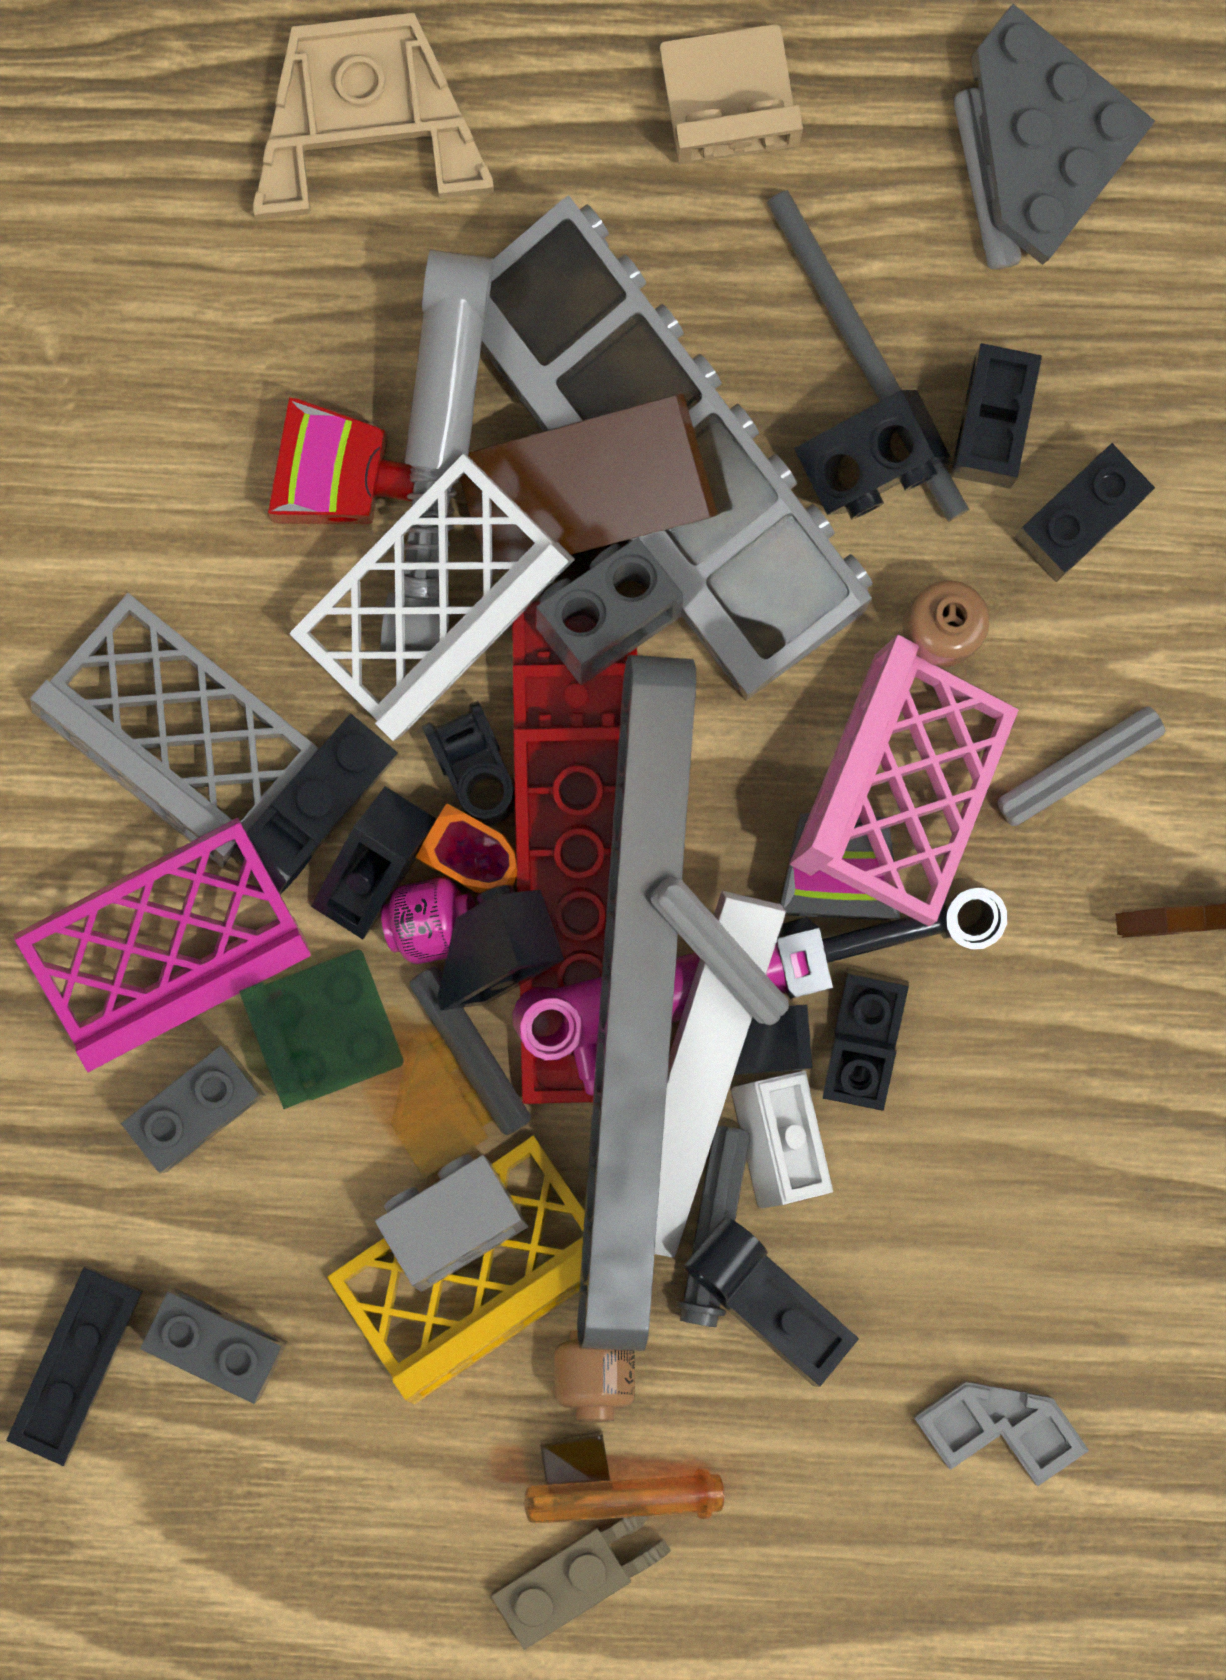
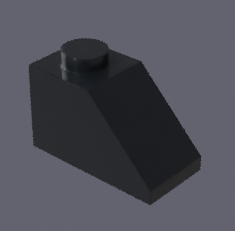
M385 786L353 826L311 907L364 940L382 913L383 905L388 904L393 891L398 888L415 862L416 856L436 818Z
M512 885L495 887L479 894L476 897L479 905L456 918L437 997L441 1011L486 1005L564 960L541 890L514 892Z
M807 1004L789 1006L779 1021L770 1026L757 1022L752 1016L734 1075L813 1068Z

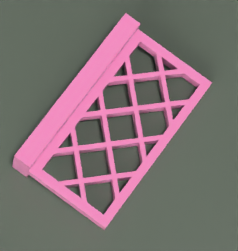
M897 635L874 655L789 865L810 876L820 870L927 926H931L937 922L1019 709L916 656L919 646ZM915 677L934 687L942 708L921 715L918 714L909 692ZM955 698L960 700L961 702L956 703ZM973 708L996 720L990 738L976 743L972 742L960 713ZM902 711L905 720L897 722ZM946 717L959 748L935 755L923 724ZM909 729L922 760L898 768L888 742L892 734ZM985 750L980 761L977 752ZM963 757L973 782L969 791L952 796L940 764ZM881 763L884 772L876 775ZM926 769L938 801L914 808L902 777ZM888 781L901 813L877 821L867 795L870 787ZM964 803L961 813H959L956 805ZM943 810L952 836L949 844L931 849L919 817ZM858 817H860L863 826L854 828ZM905 822L917 855L893 862L881 830ZM867 835L880 867L863 871L843 861L842 857L849 840ZM943 856L939 867L935 858ZM922 863L931 885L926 902L906 893L898 870ZM884 876L886 882L878 879L877 877Z

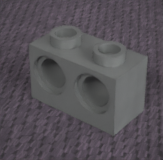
M639 537L623 548L620 544H614L602 551L592 561L589 571L573 582L568 578L558 581L544 592L539 600L540 604L536 606L537 630L581 686L682 617V591ZM635 581L642 584L647 591L639 597L628 598L619 594L615 588L623 582ZM582 615L591 618L597 625L588 632L577 633L568 629L565 626V622L574 616Z
M220 1045L124 1120L121 1125L158 1173H166L266 1095L229 1047Z
M174 1288L167 1291L140 1349L255 1404L261 1399L288 1342Z

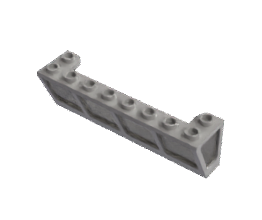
M568 195L493 259L491 291L487 316L483 326L481 349L543 432L684 392L718 515L640 536L639 538L682 591V617L744 700L747 701L863 615L872 599L867 588L873 585L867 572L853 555L850 554L842 559L828 539L835 532L821 511L814 504L805 509L791 491V488L797 482L780 457L773 454L767 459L754 442L753 438L759 435V431L745 410L739 404L729 408L715 389L722 383L709 362L701 354L692 359L678 341V338L684 335V332L672 313L664 304L654 309L640 289L646 285V281L636 265L626 254L617 259L611 252L605 240L609 232L596 212L588 204L579 209ZM636 538L629 539V540H625V541H626L627 544H628V543H630L631 541H633V540L636 539Z

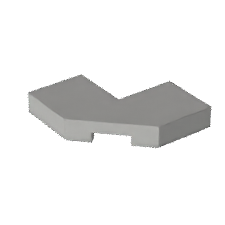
M963 1381L913 1416L950 1470L1000 1435H1002L1037 1486L1089 1451L1052 1397Z

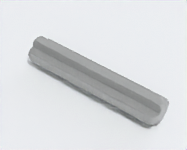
M979 88L966 89L956 94L954 107L987 265L990 269L1010 268L1019 264L1021 260L1020 246L995 227L991 203L995 199L990 165H986L979 119V116L983 113Z
M1144 707L1001 796L997 801L1001 813L1011 826L1020 825L1164 735L1166 730L1162 720L1152 707Z
M668 877L661 881L650 896L654 907L757 1022L765 1023L769 1026L778 1022L780 1017L789 1008L788 999L681 879Z

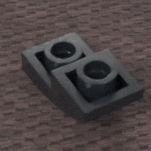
M847 968L822 1099L884 1111L897 1052V1039L909 988L907 980Z

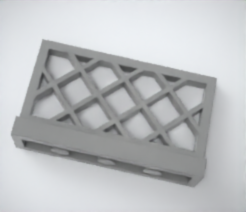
M129 593L124 596L49 682L46 679L30 698L33 714L190 842L232 821L231 818L217 808L215 786L252 783L254 806L240 821L247 832L319 750L316 745ZM129 614L150 631L152 652L114 653L113 632ZM158 638L173 650L159 651ZM107 641L108 655L93 656ZM188 661L197 669L199 691L162 694L160 662ZM153 662L155 694L118 697L116 665ZM109 666L111 698L85 700L68 686L82 668ZM205 676L221 689L206 690ZM234 699L245 708L247 730L210 733L208 701ZM200 701L203 733L166 736L163 704ZM156 705L159 737L133 739L121 729L119 708ZM112 708L114 723L98 711V709ZM253 715L268 728L254 729ZM282 738L297 750L299 754L285 770L258 772L257 739ZM248 740L251 773L214 775L211 743ZM204 744L207 776L180 778L169 769L167 747ZM160 747L161 761L146 749ZM275 781L261 797L259 782ZM208 787L209 801L194 788ZM235 839L212 850L209 858L223 868L232 858L230 856L231 852L237 845Z

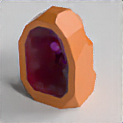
M446 803L424 840L416 859L476 893L481 894L489 889L503 885L514 886L518 872L516 850L503 834Z

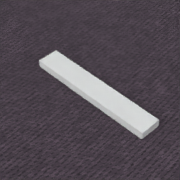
M721 891L714 917L766 974L786 913L785 909L781 904ZM701 958L670 1051L655 1254L675 1258L752 1019V1015Z

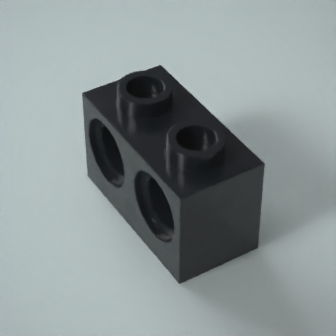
M983 343L980 344L973 359L950 473L951 477L1011 489L1019 474L1042 355Z
M900 390L794 448L826 514L834 515L847 512L851 520L861 517L883 505L884 501L880 494L901 483L904 491H908L936 477L938 473L934 465L950 457L918 390ZM900 426L909 430L914 442L910 456L904 461L899 460L893 454L890 446L892 434ZM847 455L857 462L860 470L858 482L850 490L840 483L837 475L838 465Z
M1111 443L1020 529L1014 539L1057 583L1139 506L1155 487Z

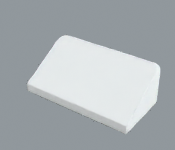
M806 1071L733 1087L732 1097L739 1127L749 1132L750 1135L747 1162L758 1206L760 1208H768L832 1193L833 1188Z

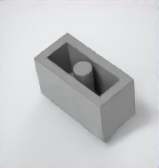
M468 1154L452 1161L438 1172L441 1181L419 1193L416 1187L399 1193L385 1203L384 1208L387 1213L375 1220L410 1283L421 1292L529 1227L492 1163L484 1155L473 1160L471 1155Z

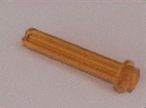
M706 1468L697 1469L694 1476L531 1485L525 1490L524 1510L528 1521L531 1523L697 1513L700 1519H709L713 1512H721L723 1509L724 1486L720 1475L710 1474Z

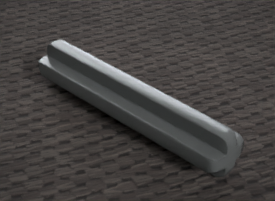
M436 967L426 969L410 981L411 989L500 1131L505 1135L514 1133L529 1123L531 1120L530 1113L464 1008L440 1010L437 997L442 973Z

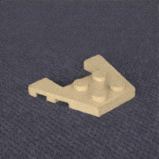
M415 13L293 26L291 28L275 102L276 110L270 137L266 143L259 188L253 203L256 220L311 214L304 156L306 150L418 137H432L439 199L494 193L493 178L478 151L470 129L461 115Z

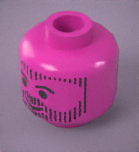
M438 877L399 886L393 891L390 903L383 905L382 927L388 947L394 953L400 952L403 958L412 964L446 959L455 920L476 906L474 898L470 893L462 895L457 884L447 877Z

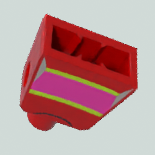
M289 397L268 514L273 522L281 524H371L374 519L378 496L412 502V499H409L407 495L413 494L414 482L409 480L411 477L409 474L412 473L410 469L413 467L406 463L385 460L388 439L384 430L303 400Z

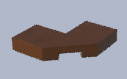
M1226 903L1115 913L1117 935H1122V938L1226 930Z

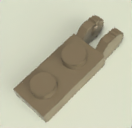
M643 1505L626 1513L601 1530L598 1526L491 1594L492 1599L524 1650L630 1584L631 1577L644 1571L670 1553L669 1546L664 1539L648 1543L638 1550L637 1554L620 1563L610 1547V1543L625 1535H630L644 1526V1523L650 1516Z

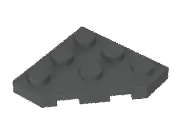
M1012 4L971 55L974 81L978 80L983 112L979 119L986 165H990L995 196L991 203L995 227L1043 265L1059 248L1151 128L1155 120L1021 9Z

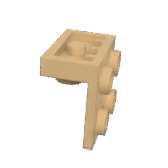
M773 24L661 43L660 56L678 165L800 146L803 132L800 106L793 103L782 31L779 25Z

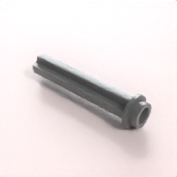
M717 1126L710 1146L691 1256L723 1217L736 1221L750 1141L749 1132L743 1129L727 1126ZM688 1273L683 1302L677 1301L676 1308L682 1309L680 1321L717 1328L718 1317L725 1316L726 1310L721 1309V1303Z

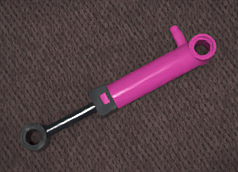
M956 878L952 880L937 922L931 926H927L908 916L822 939L820 928L808 917L782 923L766 975L783 994L785 993L792 999L833 988L827 964L833 961L941 934L943 939L951 938L959 945L969 949H984L994 944L1003 935L1007 925V910L1002 899L980 882L970 878ZM972 899H979L982 904L980 918L969 927H959L957 915L961 906ZM696 952L676 957L672 1023L681 1020L700 960ZM602 977L556 989L549 986L535 987L525 992L517 1000L512 1012L513 1026L523 1045L534 1056L544 1060L561 1059L573 1051L579 1077L583 1080L585 1091L587 1094L593 1095ZM551 1009L562 1013L561 1026L555 1033L549 1036H538L532 1033L534 1018L539 1013Z

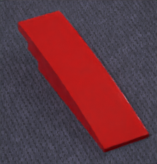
M534 601L512 623L517 892L541 890L564 960L521 984L520 997L535 987L549 986L556 989L602 977L623 678L627 657L629 655H637V648H635L581 686L537 630L536 606L540 604L539 601ZM582 615L574 616L565 622V626L568 629L577 633L588 632L597 625L594 620ZM554 1009L539 1013L534 1018L532 1033L538 1036H549L555 1033L561 1026L562 1013ZM521 1041L523 1104L593 1102V1095L586 1093L583 1080L579 1077L573 1051L561 1059L544 1060L529 1052Z

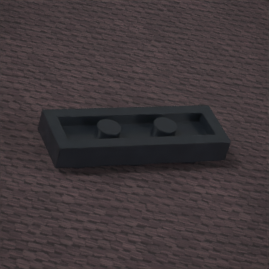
M88 1266L83 1267L6 1439L7 1442L61 1466L67 1464L144 1291Z

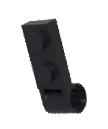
M351 713L246 832L280 895L299 876L312 859L315 851L397 758L398 752ZM236 845L230 856L242 865L245 857L239 846Z
M723 1217L685 1263V1270L812 1386L821 1387L859 1338L766 1256L768 1254L767 1249L752 1233L736 1221Z

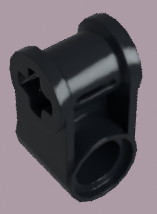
M477 700L469 704L468 712L442 724L434 726L429 722L422 725L443 775L448 776L464 812L487 826L499 824L508 818L515 807V790L499 754L501 749L479 701ZM485 779L495 780L504 788V795L500 804L488 810L478 809L470 802V792L473 786Z

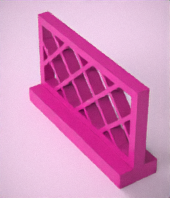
M239 818L218 827L14 934L16 944L73 1041L75 1051L87 1073L311 956L300 927L288 910ZM235 839L245 857L237 881L204 872L210 852ZM198 858L195 869L183 866ZM251 870L260 887L247 884ZM168 873L191 880L181 910L148 901L155 880ZM200 882L233 891L224 922L191 913ZM142 887L139 898L128 895ZM243 894L269 901L278 918L257 930L233 924ZM111 903L135 909L126 939L92 930L99 909ZM144 912L177 920L168 951L135 942ZM86 917L83 927L71 925ZM187 924L220 932L213 953L202 959L178 954ZM55 932L79 938L70 968L44 962L34 943ZM229 935L240 938L227 945ZM88 941L122 950L112 980L79 971ZM131 953L164 962L158 982L146 988L122 983ZM173 965L184 967L181 970L171 974ZM52 976L66 980L62 993ZM75 982L109 991L103 1010L78 1022L68 1005ZM118 994L129 996L115 1004Z

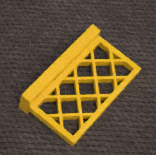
M534 1135L492 1163L506 1189L510 1170L530 1156H533L545 1174L540 1200L510 1195L516 1205L538 1209L531 1244L506 1240L498 1245L499 1247L529 1252L525 1276L511 1286L488 1281L495 1249L493 1248L484 1254L479 1280L450 1274L433 1285L427 1315L394 1309L400 1274H405L395 1255L393 1263L378 1261L392 1251L385 1238L327 1276V1279L393 1379L391 1380L405 1401L413 1405L579 1292L583 1237L564 1250L540 1246L547 1211L572 1215L582 1231H584L585 1210ZM552 1186L565 1205L549 1202ZM538 1254L553 1256V1258L536 1268ZM368 1267L391 1271L384 1307L360 1303L347 1282ZM444 1281L477 1287L473 1312L461 1321L436 1317ZM487 1289L502 1292L484 1304ZM367 1312L382 1315L379 1331ZM392 1317L425 1323L420 1349L401 1362L397 1360L387 1344ZM435 1325L449 1327L448 1330L432 1340Z

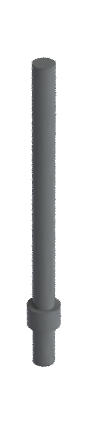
M785 190L776 194L767 201V204L879 401H882L900 391L899 384L789 191ZM900 426L896 431L909 454H911L914 445L913 437L908 429ZM947 458L934 465L938 475L927 481L926 484L949 522L966 513L969 507L946 469L951 464Z

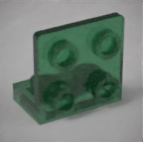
M354 950L271 983L261 982L239 991L283 1109H292L399 1068L404 1064V1058L365 955L361 950Z

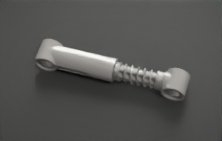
M430 250L428 255L422 299L423 321L404 462L413 467L410 469L412 473L409 474L411 476L409 480L414 482L413 494L407 495L409 499H412V506L462 454L467 456L469 454L483 326L487 316L492 283L493 258L438 250ZM452 486L447 490V517L455 511L450 505V498L457 494ZM438 501L422 517H438ZM413 525L406 532L408 533L407 544H404V550H406L404 562H439L438 525ZM448 525L449 531L453 528L452 525ZM439 569L404 570L405 606H439ZM395 592L388 593L385 607H395ZM384 614L380 651H396L395 614ZM405 614V651H430L440 641V614Z

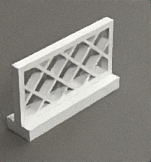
M462 454L289 634L377 720L375 724L394 741L402 737L575 559L558 542H554L466 454ZM464 473L482 490L483 517H447V490ZM491 500L508 517H492ZM438 501V517H422ZM483 524V562H448V525ZM492 524H516L535 544L518 561L492 562ZM413 525H438L439 562H404V535ZM394 546L395 562H378ZM439 569V606H405L404 570ZM448 569H483L484 596L474 606H449ZM492 569H509L492 587ZM370 570H395V607H361L360 580ZM351 590V607H335ZM327 614H351L352 651H328L310 632ZM361 614H395L396 651H361ZM405 614H440V641L430 651H405ZM449 614H466L449 631ZM337 659H352V674ZM362 659H396V686L381 702L362 685ZM405 659H422L406 675Z

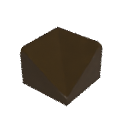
M603 1431L541 1441L540 1447L550 1507L613 1494Z

